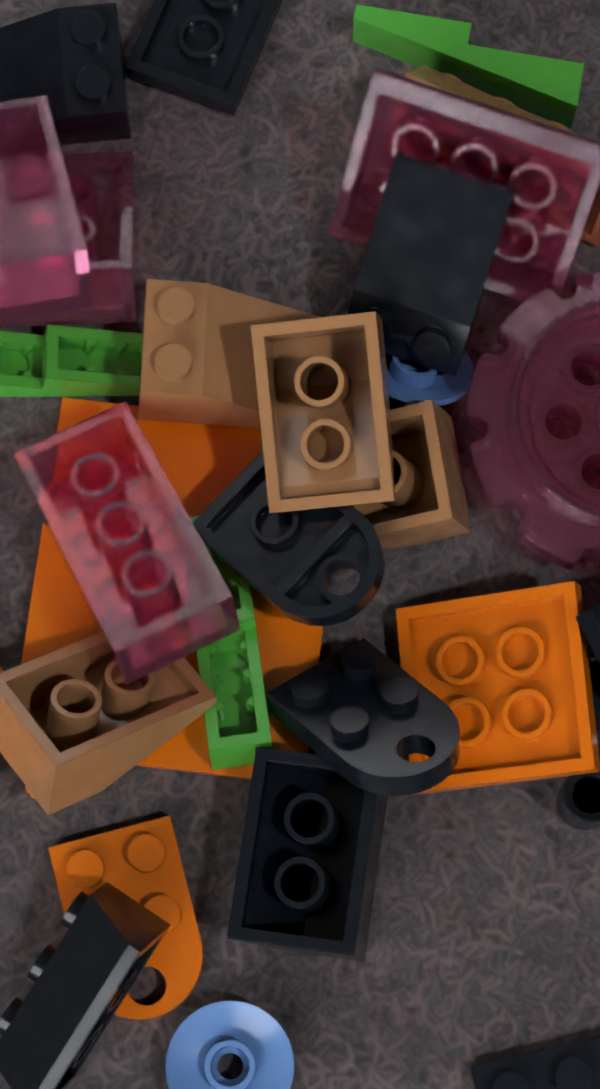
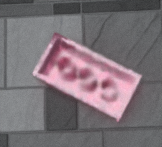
M126 401L13 453L27 491L126 685L241 630L234 599Z

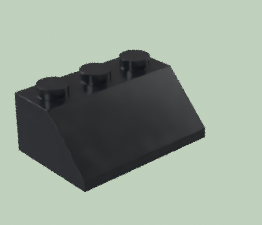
M256 747L227 939L298 953L365 962L388 795L375 794L356 787L319 755Z
M108 882L91 893L90 896L84 891L79 893L61 920V924L68 928V931L56 949L49 944L30 969L27 977L36 983L26 999L22 1001L16 997L0 1017V1034L3 1035L0 1039V1072L11 1089H66L71 1084L171 926L169 923Z

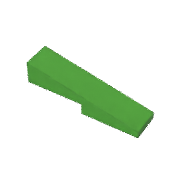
M356 4L353 18V42L415 67L426 65L441 73L452 74L465 84L494 97L505 98L516 107L550 121L558 122L571 129L578 106L584 63L469 45L472 23Z
M47 324L44 335L0 331V397L139 396L142 333Z
M199 516L180 518L199 676L217 696L215 705L204 713L212 770L253 765L256 747L273 748L251 586L192 535L188 527Z

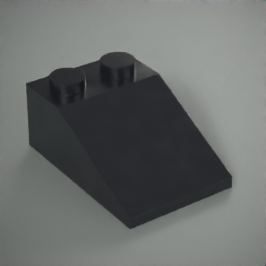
M116 2L56 8L0 28V151L131 138L122 33Z
M398 151L348 310V314L373 311L379 314L383 324L385 354L456 377L472 336L516 188Z

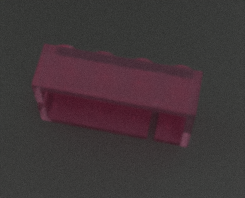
M47 95L0 102V324L8 321L94 307L87 246Z

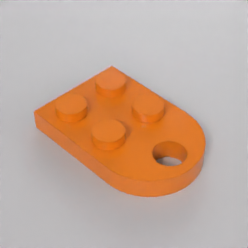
M171 816L48 847L64 915L80 892L84 891L90 896L91 893L108 882L171 925L145 967L159 970L164 976L166 982L164 995L158 1002L152 1005H141L132 998L129 991L115 1015L134 1020L152 1019L165 1015L181 1005L191 994L199 980L204 955L202 939Z

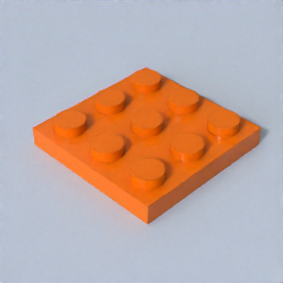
M575 581L396 609L401 668L450 707L458 720L460 728V754L455 768L442 782L416 794L600 772L587 638L575 618L584 612L581 585ZM419 753L408 755L409 762H423L430 758Z

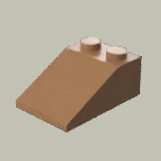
M146 279L137 420L261 428L250 325L320 317L209 283Z
M373 311L250 325L269 513L395 501L388 374L383 324L379 314Z
M433 400L390 410L395 501L353 506L372 524L383 549L414 546L471 533L472 529L452 417ZM260 442V443H259V445H260V451L262 452V451H263V447H262V442Z
M145 614L1 672L0 753L47 815H50L102 792L213 707L217 696L151 617Z

